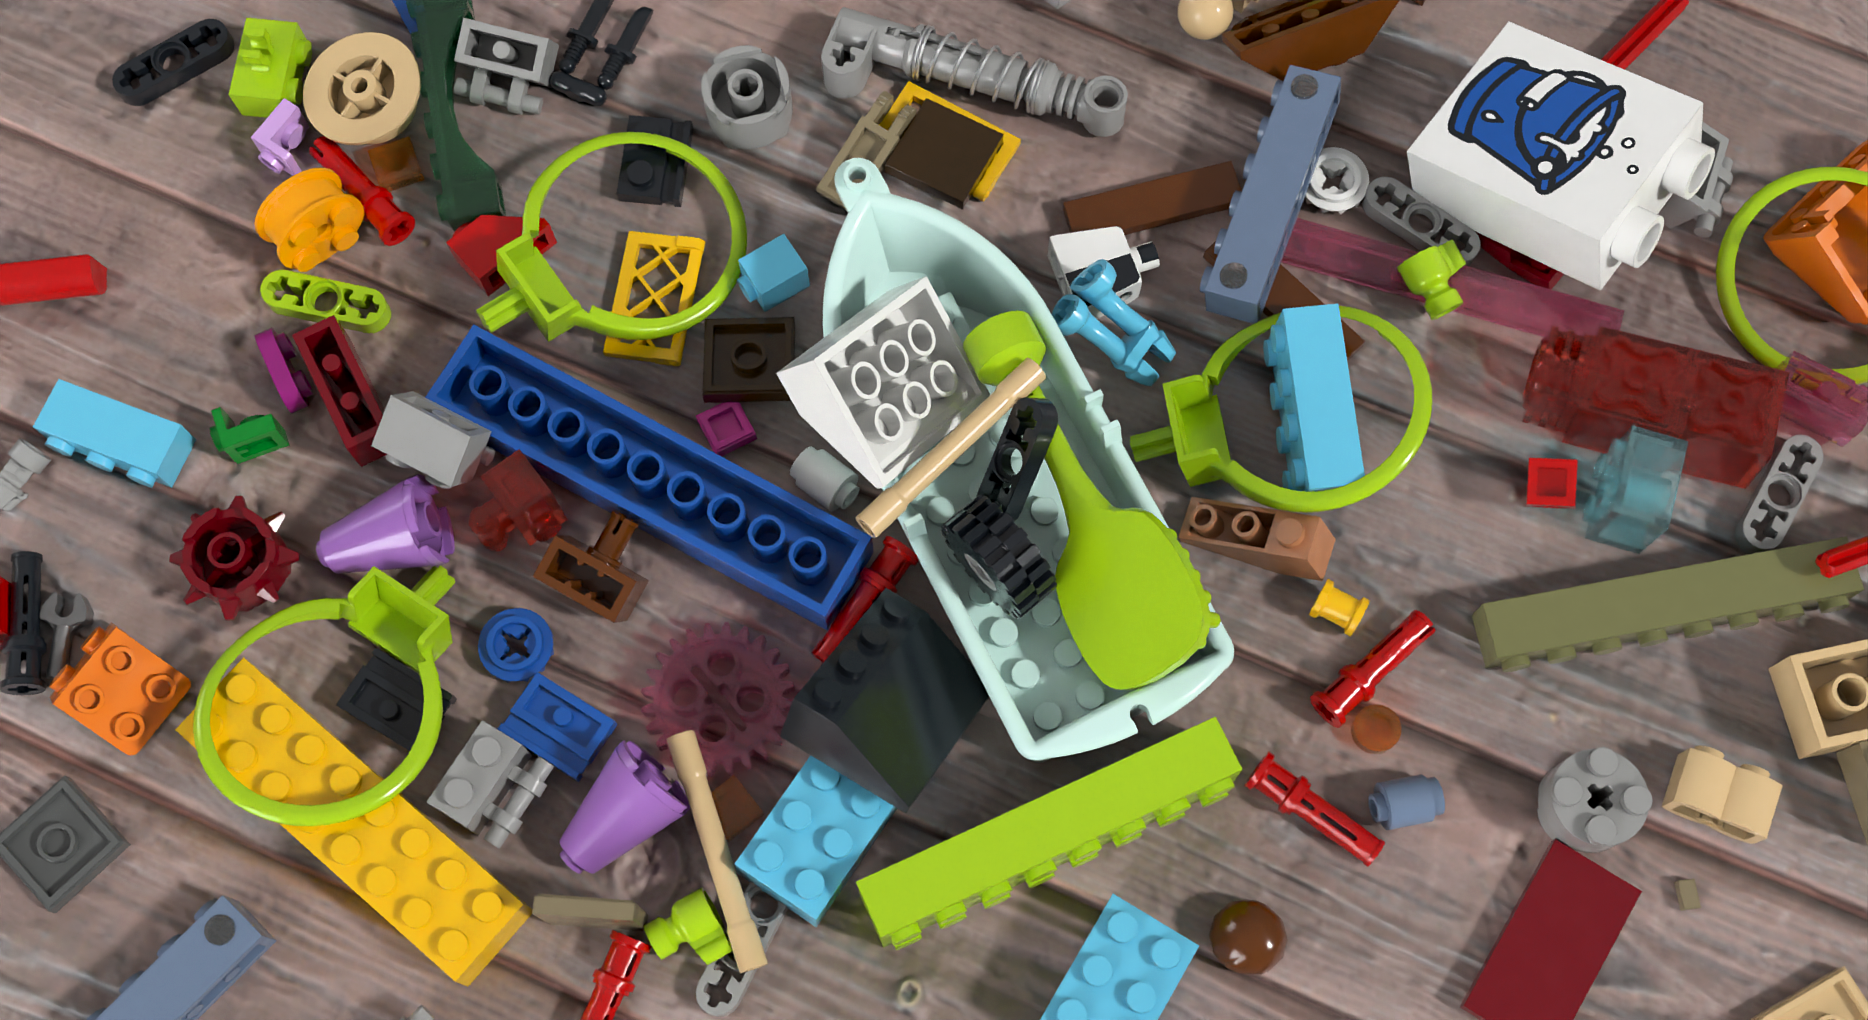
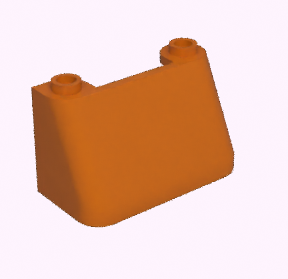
M1868 140L1855 148L1836 167L1853 168L1868 172ZM1820 181L1768 229L1763 239L1772 253L1848 322L1867 325L1868 186L1847 181Z

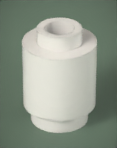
M812 446L806 448L796 458L790 469V476L796 480V486L830 512L837 510L839 507L846 509L852 504L859 493V487L857 486L858 475L824 449L816 450Z

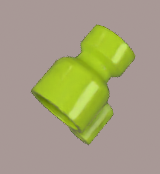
M1453 239L1438 247L1436 245L1413 255L1397 267L1410 292L1425 298L1424 308L1432 321L1452 312L1464 303L1456 288L1449 287L1448 285L1449 278L1466 264Z
M703 887L676 901L672 906L671 915L666 919L657 917L644 925L647 938L661 960L677 952L679 945L683 942L689 943L707 965L733 951L725 932L723 921Z

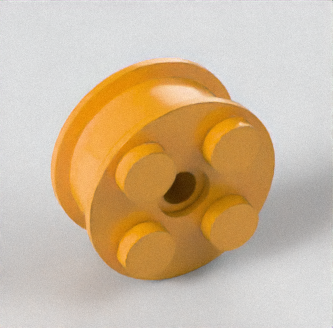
M312 168L288 178L277 186L258 209L254 225L257 234L263 240L274 243L277 246V256L284 266L298 269L300 272H307L317 264L327 260L337 251H345L357 242L359 238L357 231L364 217V208L355 196L343 193L341 180L333 170L328 168Z

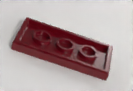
M1557 839L1551 841L1462 1001L1460 1008L1479 1020H1573L1642 891Z

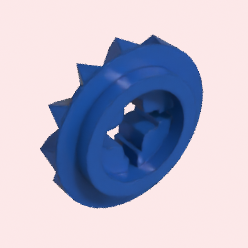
M523 608L504 610L493 616L483 627L478 641L479 657L483 666L491 675L507 683L511 681L528 682L536 672L545 671V666L550 656L554 655V635L547 622L537 613ZM506 633L510 638L514 637L517 640L522 639L524 636L528 637L524 645L530 656L526 658L518 653H514L510 657L506 654L510 651V647L503 635Z

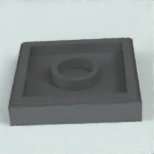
M65 775L0 833L1 858L45 908L52 913H57L131 845L72 778Z

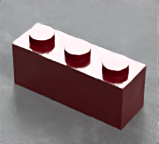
M332 315L293 334L292 337L348 452L361 467L387 455L371 446L385 409L349 335L337 318Z

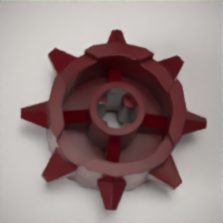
M235 496L228 509L220 510L219 508H213L202 515L197 513L191 515L192 524L185 531L182 541L185 542L184 548L171 554L169 558L170 563L180 566L191 584L183 599L187 605L207 596L221 606L226 621H234L238 612L250 611L266 601L275 603L279 600L277 592L291 574L292 563L299 561L300 557L298 552L287 548L279 533H277L279 526L285 518L281 511L263 519L247 508L243 496ZM236 555H238V557H237L233 562H231L232 559H233Z

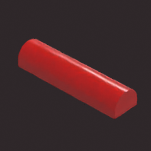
M89 254L0 264V306L102 295L107 289V268Z

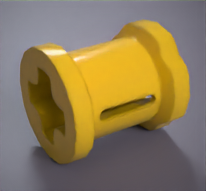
M1327 578L1308 615L1313 618L1321 616L1344 628V634L1351 637L1362 619L1370 600L1365 597L1358 600L1335 588L1334 581Z

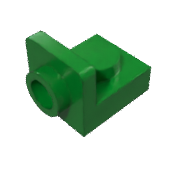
M221 407L211 410L215 425L210 427V434L214 445L220 453L225 451L237 464L290 446L285 429L272 414L250 416L242 420L240 425L235 426L234 421Z

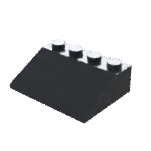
M885 588L795 696L780 737L904 813H907L987 702L989 695L975 668L930 615L923 609Z

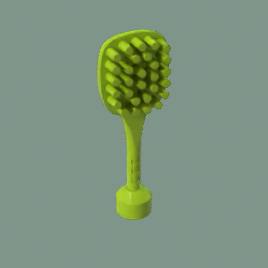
M1019 310L1004 312L987 319L975 327L963 342V349L979 381L996 387L1026 358L1032 359L1040 366L1046 352V346L1030 315L1025 311ZM1038 386L1026 398H1045L1040 386ZM1058 424L1044 459L1057 486L1069 530L1067 544L1057 563L1055 572L1056 590L1060 607L1082 656L1104 684L1120 690L1143 687L1169 674L1180 665H1183L1197 649L1204 648L1209 629L1217 628L1220 625L1221 619L1216 612H1210L1208 604L1211 602V594L1203 589L1200 582V572L1194 569L1190 562L1189 551L1182 548L1178 542L1176 531L1167 528L1156 516L1142 508L1122 509L1112 506L1081 467Z

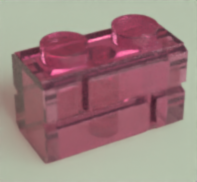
M1793 351L1785 361H1782L1775 368L1758 405L1843 447L1852 438L1861 433L1868 422V387L1862 384L1859 386L1854 380Z

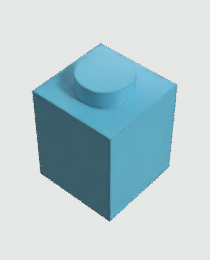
M785 234L780 235L738 260L741 277L737 279L738 285L749 302L757 300L764 312L810 286L808 269Z

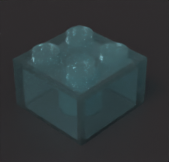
M1634 425L1620 439L1614 438L1609 451L1606 454L1601 453L1593 470L1592 478L1598 481L1595 496H1589L1583 511L1582 521L1588 522L1585 539L1640 554L1669 528L1688 441Z

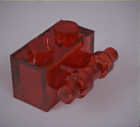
M519 449L480 476L493 495V498L481 507H476L471 511L469 526L486 549L501 551L507 545L508 533L514 528H517L529 546L537 541L545 542L554 537L562 528L561 524L568 519L551 490Z

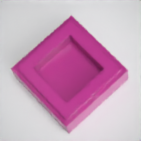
M723 402L695 416L712 451L720 456H724L757 439L756 433L739 402Z

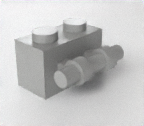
M463 18L454 61L475 70L472 80L460 77L456 79L454 93L468 97L471 103L484 106L486 102L505 106L508 112L522 115L525 111L540 115L543 98L528 94L529 82L550 87V76L554 71L559 45L548 38ZM494 73L513 78L510 90L490 85L491 74Z
M1703 121L1701 143L1715 149V157L1710 172L1701 188L1692 198L1687 200L1672 194L1657 215L1664 218V225L1670 229L1694 218L1697 221L1694 234L1701 238H1708L1712 235L1714 226L1718 225L1722 218L1724 208L1721 202L1724 193L1730 190L1733 174L1730 171L1733 160L1725 156L1729 139Z
M414 391L390 395L371 445L386 453V459L392 464L403 468L413 467L426 474L425 479L429 483L446 489L471 482L479 463L488 466L496 454L495 449L487 446L492 431Z
M482 720L427 800V803L477 836L480 835L489 820L493 821V825L483 839L500 849L510 833L515 835L523 822L519 819L534 796L540 798L547 785L544 781L554 766L538 756L529 771H524L523 769L533 755L522 744ZM513 784L519 785L505 807L501 809L499 805Z

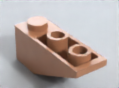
M1191 497L1178 539L1183 543L1278 574L1323 581L1336 540L1321 517L1197 497Z

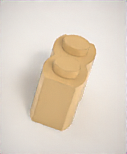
M1699 745L1695 746V749L1689 748L1678 754L1662 807L1680 817L1707 825L1731 838L1755 844L1767 839L1783 785L1769 778L1770 773L1761 767L1750 764H1742L1740 767H1736L1724 760V754L1719 750Z

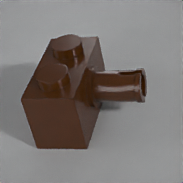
M613 510L595 546H588L570 535H555L532 577L613 623L627 621L649 582L648 579L621 565L622 561L619 559L635 529L638 528L639 523L632 518L629 520L627 515Z

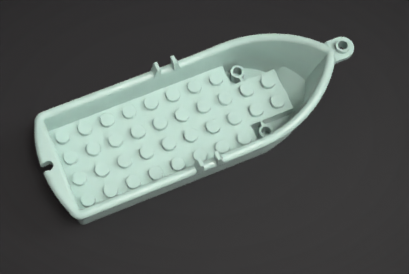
M852 158L843 162L836 170L834 179L836 191L848 214L836 239L829 262L823 299V337L825 338L890 289L925 276L929 279L962 343L975 327L993 316L1016 310L1027 312L1046 346V352L1040 364L1046 379L1039 386L1045 398L1054 404L1058 413V424L1081 467L1112 506L1122 509L1142 508L1152 513L1169 528L1122 444L1119 421L1116 419L1110 422L1102 408L1104 394L1101 389L1093 392L1044 300L1019 268L996 246L961 221L923 203L891 194L880 171L871 161L864 158ZM854 179H862V180H864V181H862V182H860V183H854V182H852V180H854ZM985 384L991 395L995 391L996 386ZM1011 408L909 503L907 509L897 519L1016 749L1025 758L1035 763H1043L1051 758L1094 750L1137 734L1138 729L1131 718L1143 712H1146L1148 720L1152 725L1174 714L1209 687L1230 666L1234 658V645L1222 622H1220L1217 628L1209 629L1205 647L1197 649L1183 665H1180L1169 674L1153 683L1136 689H1114L1104 684L1082 656L1064 619L1056 588L1020 619H1014L1011 614L1007 615L1003 612L1000 605L996 606L991 601L986 592H982L977 586L978 583L969 577L965 572V567L956 560L953 555L954 551L947 546L945 542L947 539L941 533V526L976 498L1012 410ZM938 441L921 457H919L915 462H913L909 467H907L903 472H901L897 477H895L891 482H889L885 487H883L882 490L884 491L885 489L892 487L926 454H928L940 441ZM1015 449L1011 456V467L1016 474L1022 467V456L1018 449ZM1044 459L1022 512L1014 523L1019 528L1022 527L1028 534L1027 538L1031 543L1036 544L1041 551L1039 554L1047 560L1051 567L1049 570L1055 575L1057 563L1067 544L1069 530L1057 486ZM1210 602L1208 604L1210 612H1216Z

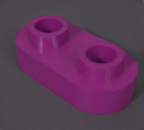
M271 327L254 335L276 389L289 412L293 414L308 407L307 397L313 395V390L302 370L295 372L290 359L297 355L287 334L283 332L277 335Z

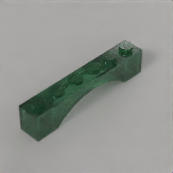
M406 0L409 15L411 18H416L418 31L411 32V39L416 57L422 58L424 71L420 74V92L423 99L428 98L430 112L424 113V124L428 138H434L436 153L430 154V163L435 180L441 179L443 194L436 195L441 221H448L455 232L462 224L473 222L480 215L507 216L502 184L494 169L478 157L464 140L454 110L453 85L457 66L454 58L463 18L475 20L473 1Z

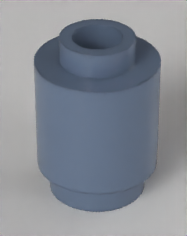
M1422 774L1378 782L1374 786V793L1368 796V805L1372 819L1376 823L1380 822L1385 830L1432 822L1435 816L1442 815L1445 811V799L1439 781L1435 777L1426 778Z

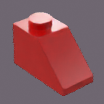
M480 215L473 222H467L458 227L452 238L446 242L455 260L488 297L506 283L497 269L496 250L522 235L523 217ZM540 218L539 235L533 238V247L536 246L540 253L544 254L557 241L550 224L544 218Z

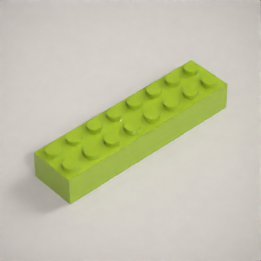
M1215 716L858 880L856 884L859 894L882 946L886 947L893 943L895 950H899L922 939L921 930L938 923L939 928L944 929L964 920L967 917L965 914L967 908L982 902L985 909L995 906L1010 898L1012 888L1023 882L1027 883L1028 888L1038 886L1055 877L1054 872L1058 870L1057 867L1070 861L1073 868L1081 866L1098 857V851L1107 843L1113 841L1116 848L1124 846L1142 836L1141 832L1150 823L1157 821L1161 828L1183 818L1186 815L1185 811L1190 809V805L1200 801L1204 808L1226 798L1229 795L1228 791L1235 787L1233 782L1243 769Z

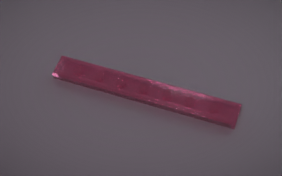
M1297 218L1281 262L1423 303L1426 301L1423 296L1414 295L1410 292L1397 269L1401 263L1419 252ZM1466 265L1461 267L1448 280L1449 287L1456 288L1464 302L1453 310L1455 312L1609 356L1615 351L1625 310Z

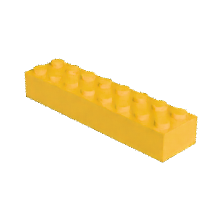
M244 657L218 684L210 712L211 735L215 749L226 769L235 779L253 792L268 799L287 804L321 805L354 797L384 780L379 773L270 677ZM194 709L175 731L196 749L193 733ZM401 793L376 810L345 822L321 826L280 824L451 979L467 987L532 915L533 909Z

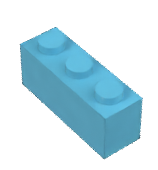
M58 379L33 425L35 430L47 438L44 445L53 451L71 457L74 451L87 456L85 461L108 472H112L114 466L128 471L126 474L128 478L151 488L155 482L173 487L196 442V439L181 424Z

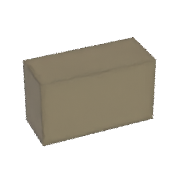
M1695 879L1674 882L1680 911L1701 908Z

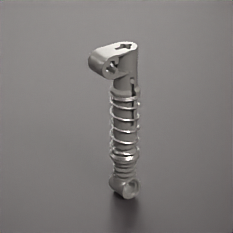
M843 7L822 49L823 82L826 90L837 98L846 99L859 94L865 87L875 62H880L903 69L906 76L918 81L926 76V83L930 82L931 78L947 82L948 90L954 84L970 89V96L974 95V92L977 91L991 95L992 102H995L997 97L1014 102V109L1018 108L1020 99L1023 98L1026 103L1027 113L1041 116L1046 112L1053 113L1056 109V115L1063 117L1064 113L1067 112V118L1072 120L1077 115V121L1082 122L1086 130L1095 136L1107 137L1114 135L1124 125L1128 92L1126 86L1119 79L1113 76H1100L1092 80L1089 79L1087 84H1085L1084 77L1079 76L1075 81L1074 74L1068 73L1066 78H1064L1065 73L1058 69L1056 63L1049 62V60L1045 61L1042 58H1039L1028 68V61L1024 60L1022 53L1019 51L1012 56L1002 54L998 45L985 49L980 47L977 39L974 38L967 43L958 41L954 32H950L944 37L936 34L935 27L920 24L914 28ZM844 52L850 54V61L845 62ZM1100 105H1106V106H1109V107H1108V108H1104V107H1100Z

